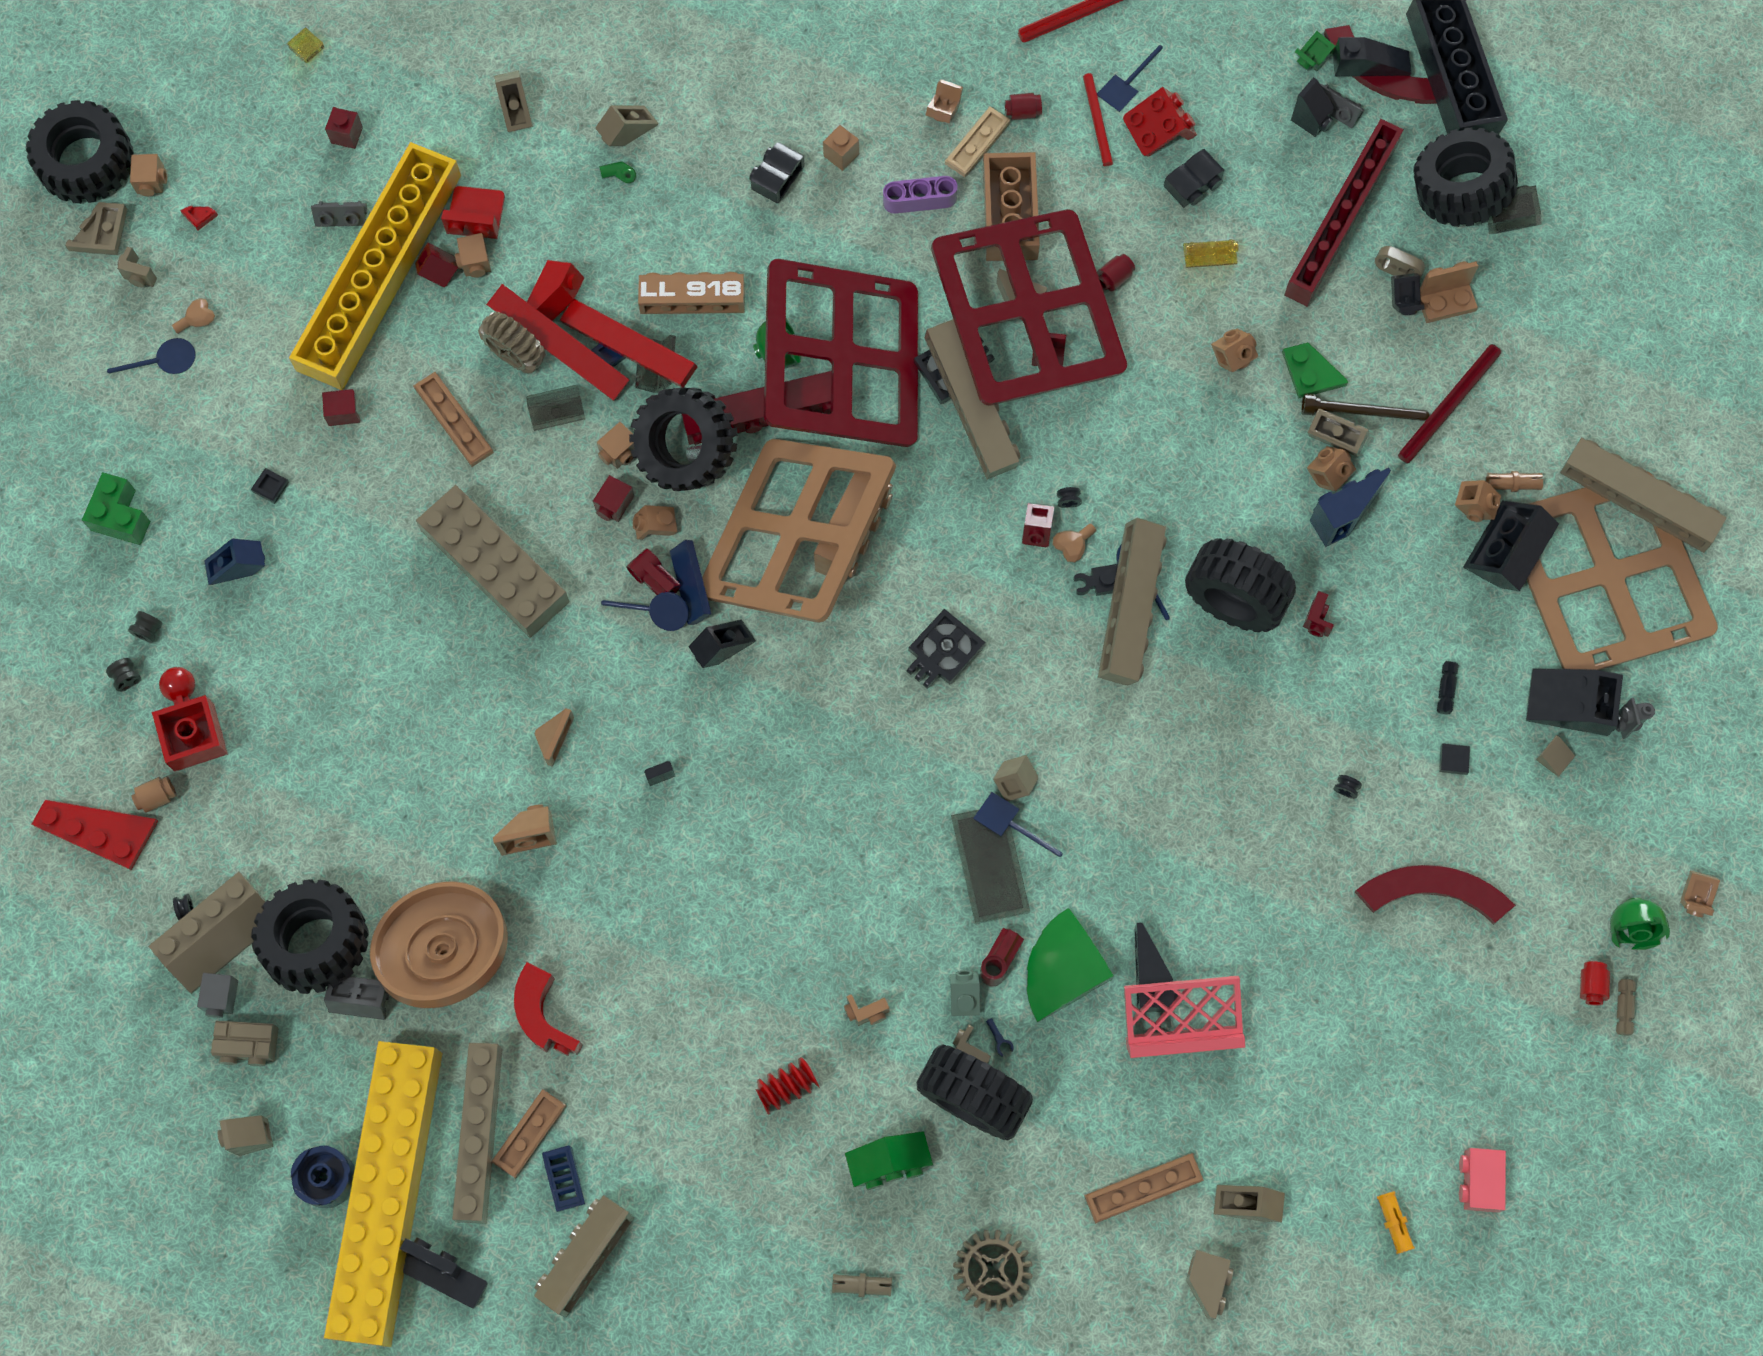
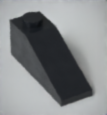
M1365 37L1338 38L1333 52L1335 76L1411 75L1409 51Z
M1136 923L1134 928L1136 985L1173 982V978L1144 924ZM1167 990L1158 999L1169 1007L1179 995L1173 990ZM1137 993V1008L1139 1010L1150 999L1146 994ZM1154 1002L1146 1012H1165V1010Z

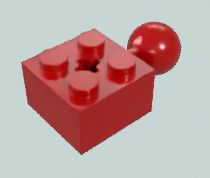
M183 667L167 669L160 677L159 689L166 699L173 701L174 705L152 712L165 763L176 772L228 755L213 702L206 695L190 700V696L195 690V679L192 673Z

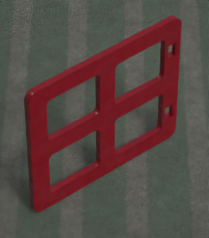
M1065 209L944 235L934 239L931 244V252L978 397L983 404L988 406L1115 377L1121 375L1126 370L1127 361L1078 215L1073 210ZM1049 222V229L1037 230L1036 223ZM1059 232L1065 237L1080 284L1040 294L1034 289L1019 241ZM974 238L975 245L962 247L960 240ZM994 246L998 247L1015 299L972 308L969 305L954 255ZM1084 304L1089 309L1104 357L1063 367L1059 364L1043 313ZM1021 319L1024 323L1039 373L997 382L993 378L978 328Z
M773 259L767 267L764 380L765 422L774 428L911 447L918 438V368L914 363V358L918 356V289L916 285L905 280L784 259ZM798 270L812 272L811 278L799 277ZM787 282L824 287L832 290V341L791 335L786 332ZM875 283L889 285L888 292L875 290ZM854 293L894 299L899 303L898 352L859 346L853 342ZM785 354L822 359L831 363V414L791 409L784 405ZM853 365L890 370L898 374V424L853 417Z

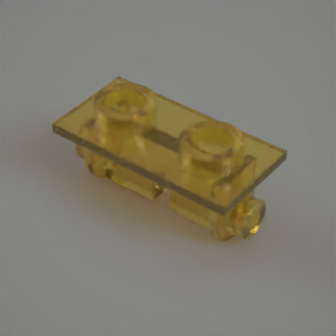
M1233 239L1183 243L1186 268L1238 264L1236 252H1238L1239 246L1238 241Z

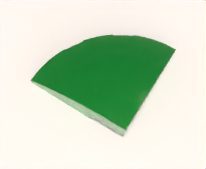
M1069 908L1058 914L1042 930V934L1035 946H1033L1029 956L1026 990L1028 1001L1037 1023L1083 998L1089 992L1111 981L1114 977L1095 944Z

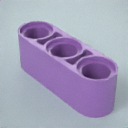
M950 176L893 181L886 184L883 189V206L886 211L895 214L949 208L957 201V182ZM949 191L950 194H942L941 192ZM920 193L924 194L925 196L917 197L915 195ZM897 196L899 199L892 200L890 197Z

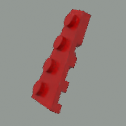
M45 800L31 825L132 870L158 820Z

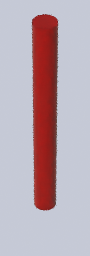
M1087 73L1083 75V81L1104 167L1111 166L1113 161L1093 74Z

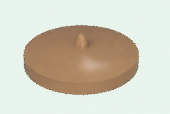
M439 882L420 887L394 903L379 921L370 945L372 969L386 992L401 1003L417 1008H439L455 1004L479 991L499 969L508 944L506 922L495 901L487 893L475 886L461 882Z

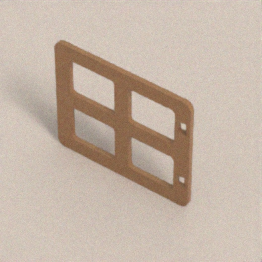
M779 439L767 441L759 454L702 576L708 600L817 623L828 619L895 472V462L888 456ZM779 461L813 466L798 501L789 516L754 511L772 470ZM836 470L871 475L852 520L846 527L811 521L832 473ZM747 530L781 536L763 577L756 587L722 581L743 533ZM805 540L839 547L819 593L814 599L778 592L800 543ZM727 589L736 590L734 597L725 596ZM794 602L802 603L800 611L791 609Z
M1586 487L1530 503L1541 505L1553 518L1572 514L1594 563L1592 568L1549 579L1539 559L1527 578V583L1562 669L1602 670L1713 636L1718 629V625L1682 541L1653 525L1661 543L1660 548L1623 559H1616L1594 509L1597 505L1611 501ZM1667 566L1673 571L1692 616V621L1649 633L1644 629L1626 586L1625 578ZM1601 586L1607 594L1624 635V641L1580 653L1576 649L1557 599ZM1684 629L1688 635L1687 637L1673 640L1671 632ZM1606 652L1610 660L1595 664L1593 655Z

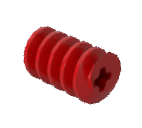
M802 1057L798 1058L799 1068L791 1062L788 1063L789 1073L779 1068L777 1070V1079L771 1073L767 1074L768 1084L764 1083L760 1078L757 1079L758 1089L755 1090L768 1115L771 1114L770 1105L780 1110L781 1099L790 1105L792 1104L791 1094L801 1099V1089H805L811 1094L812 1083L819 1087L810 1066Z

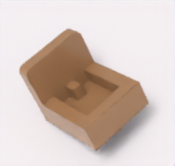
M940 79L937 83L936 93L927 107L926 116L932 117L939 122L950 123L959 108L963 87Z
M643 506L633 518V529L636 530L637 539L643 540L649 534L665 536L676 534L677 525L674 507Z
M1690 870L1680 901L1684 908L1687 909L1686 912L1697 917H1703L1704 914L1713 916L1714 909L1712 904L1720 880L1716 877Z
M852 994L846 996L848 1004L844 1005V1009L850 1022L856 1020L858 1026L870 1022L871 1025L880 1023L887 1018L885 1014L890 1012L885 998L858 1009Z

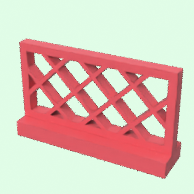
M1239 976L1124 986L1127 1029L1126 1046L1130 1058L1245 1048ZM1222 985H1233L1234 993L1226 1002L1215 994ZM1201 987L1207 994L1196 1005L1187 995L1193 988ZM1173 990L1179 996L1167 1007L1158 998L1164 991ZM1144 993L1150 999L1139 1010L1132 1004L1131 994ZM1211 997L1223 1005L1213 1017L1202 1010V1007ZM1183 999L1194 1008L1184 1020L1173 1012ZM1154 1002L1165 1010L1156 1022L1144 1014ZM1132 1010L1137 1013L1134 1017H1132ZM1226 1010H1229L1235 1015V1026L1223 1027L1217 1020ZM1198 1012L1209 1020L1202 1029H1194L1188 1024ZM1171 1015L1180 1024L1174 1031L1166 1032L1160 1025ZM1141 1017L1152 1025L1145 1034L1134 1035L1133 1026Z

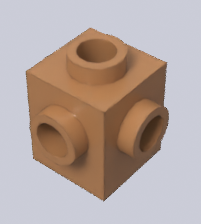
M1237 328L1227 331L1222 338L1211 344L1218 364L1230 372L1247 367L1252 360L1258 357L1255 349L1257 344L1254 337L1250 333Z
M1326 446L1310 463L1307 470L1320 488L1336 492L1354 473L1356 468L1351 462L1350 454L1346 450Z
M1485 480L1462 481L1455 506L1471 521L1482 522V520L1495 519L1501 495Z

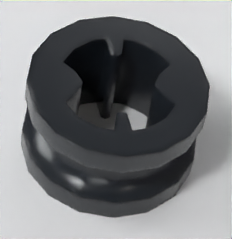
M1066 487L1058 490L1057 497L1060 498L1058 506L1060 508L1080 506L1082 499L1078 496L1081 494V490L1076 487Z
M1339 775L1337 779L1339 784H1335L1334 791L1348 798L1356 799L1358 797L1357 790L1361 789L1362 783L1353 777Z
M185 894L182 899L178 896L173 898L174 911L179 921L194 909L193 902L189 894Z

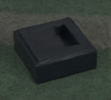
M265 468L251 488V491L275 504L289 481Z
M1442 743L1440 746L1439 772L1468 775L1470 746Z
M670 761L658 764L644 771L649 786L676 777Z

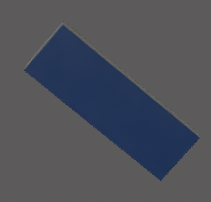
M685 539L670 550L676 579L681 586L679 589L681 598L688 606L689 617L687 623L688 625H695L710 616L711 610L693 540Z

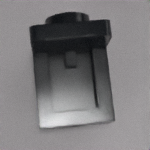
M1412 273L1391 276L1393 308L1401 313V315H1414L1417 311L1424 310L1425 305L1420 300V275Z

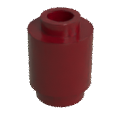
M1034 92L1009 95V100L1004 102L1005 114L1011 117V121L1033 119L1038 115H1042L1040 94L1034 95Z
M1126 254L1113 257L1097 271L1102 289L1116 290L1132 276V272L1135 271V265Z

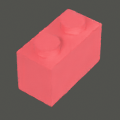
M1479 1148L1465 1150L1464 1155H1461L1459 1160L1460 1173H1464V1185L1461 1184L1459 1188V1201L1464 1203V1210L1496 1213L1505 1211L1506 1151Z

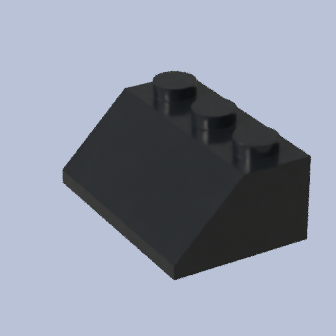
M1502 500L1497 509L1495 519L1490 520L1463 568L1499 588L1520 592L1559 523L1541 505Z

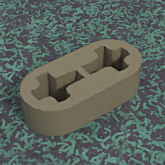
M1392 246L1381 247L1375 258L1376 266L1393 276L1418 273L1421 279L1425 271V264L1421 259Z

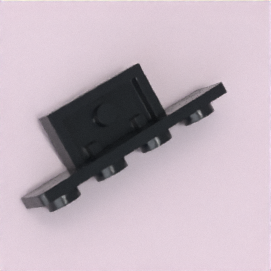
M416 1237L414 1242L405 1238L400 1247L406 1253L403 1268L404 1274L472 1309L477 1306L488 1285L486 1280L462 1269L456 1264L458 1258L443 1250L440 1255L430 1251L432 1245Z

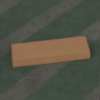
M542 1089L491 1162L516 1179L562 1114L566 1105Z

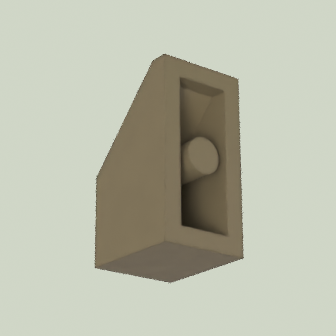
M519 70L495 75V84L507 131L512 132L533 127Z
M611 105L595 128L607 145L625 146L656 127L658 122L645 106Z
M1217 1185L1214 1214L1261 1222L1282 1223L1285 1193L1259 1186Z

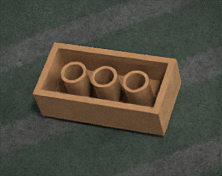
M1036 152L984 153L983 192L985 227L1038 215ZM1036 223L1037 230L1039 231V223ZM1039 237L1019 241L1024 259L1038 260ZM998 247L986 248V261H1003Z
M854 473L829 524L843 527L850 524L871 475ZM890 483L847 578H853L858 568L856 560L859 554L864 555L870 543L868 536L871 531H877L881 522L879 515L882 508L887 509L891 503L893 495L890 493L893 485ZM818 544L814 552L816 572L827 575L838 551V546Z

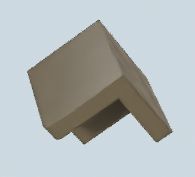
M1027 755L1004 761L993 780L1004 800L1011 801L1029 796L1038 780V775Z

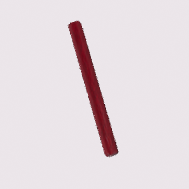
M1490 344L1401 449L1398 454L1400 460L1406 464L1413 460L1501 354L1500 348L1494 344Z

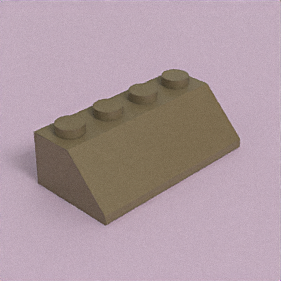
M238 871L148 947L167 970L192 994L201 986L203 973L216 974L253 943L251 932L253 927H257L254 920L257 913L263 912L262 905L266 901L249 880Z
M604 1195L600 1200L596 1198L586 1212L589 1217L583 1225L579 1223L569 1236L572 1240L566 1250L561 1248L552 1261V1264L555 1266L548 1275L544 1273L534 1287L537 1290L534 1297L565 1318L634 1219L628 1211Z

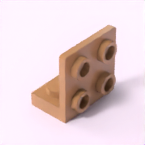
M1463 261L1446 269L1441 267L1435 268L1426 274L1420 287V300L1425 305V309L1422 312L1426 323L1477 311L1478 306L1470 287V283L1479 267L1477 261L1471 263Z

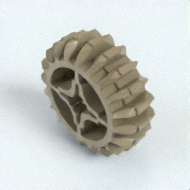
M491 312L479 327L478 333L480 338L490 348V351L517 370L527 374L533 373L542 364L546 356L544 347L540 345V341L527 328H524L520 322H516L512 317H508L500 312Z
M984 1230V1240L980 1241L976 1233L973 1234L974 1246L968 1241L963 1242V1246L968 1250L967 1254L960 1250L956 1253L959 1258L964 1259L963 1263H953L954 1268L962 1269V1273L954 1274L953 1279H963L964 1283L957 1286V1290L960 1292L967 1288L969 1292L965 1295L964 1300L968 1301L972 1296H975L977 1298L973 1305L975 1308L980 1306L981 1301H985V1311L987 1312L991 1309V1303H996L998 1312L1002 1311L1001 1301L1004 1300L1009 1308L1013 1307V1301L1010 1298L1012 1295L1021 1301L1023 1296L1017 1290L1020 1288L1028 1291L1029 1285L1023 1283L1022 1280H1029L1033 1277L1031 1273L1024 1272V1268L1032 1267V1262H1022V1258L1029 1254L1028 1250L1018 1253L1016 1249L1020 1247L1022 1242L1018 1240L1013 1246L1010 1245L1009 1241L1012 1238L1010 1233L1006 1235L1004 1241L999 1240L1000 1230L995 1231L994 1239H990L989 1231ZM987 1246H997L1006 1251L998 1258L990 1259L982 1254L979 1249ZM971 1257L977 1261L982 1269V1275L974 1284H972L968 1274V1265ZM1011 1257L1014 1258L1017 1266V1278L1014 1285L1004 1273V1265ZM1003 1259L1004 1261L1000 1264L997 1271L1000 1276L994 1278L993 1275L992 1278L988 1277L982 1282L988 1271L986 1264L991 1263L993 1266V1263L998 1264ZM995 1282L1007 1292L992 1296L984 1294L980 1290L986 1284Z

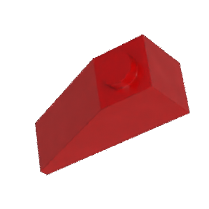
M547 260L527 303L553 321L575 299L585 277L572 263Z

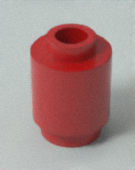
M1589 961L1585 962L1584 968L1581 969L1580 998L1586 1000L1588 1005H1603V1001L1610 999V971L1607 970L1608 965L1606 963Z

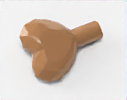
M198 298L192 301L187 308L185 317L172 324V327L178 334L189 326H207L214 320L215 314L211 309H208L206 299Z
M1090 523L1079 532H1059L1053 537V546L1057 550L1063 551V556L1068 562L1075 563L1083 556L1085 540L1096 532V528Z

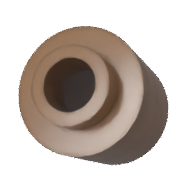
M168 776L162 779L157 777L135 787V794L131 795L138 810L143 809L145 813L170 803L171 799L177 796Z

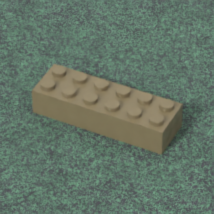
M454 485L416 519L421 532L529 638L537 633L570 602L566 591L457 485Z

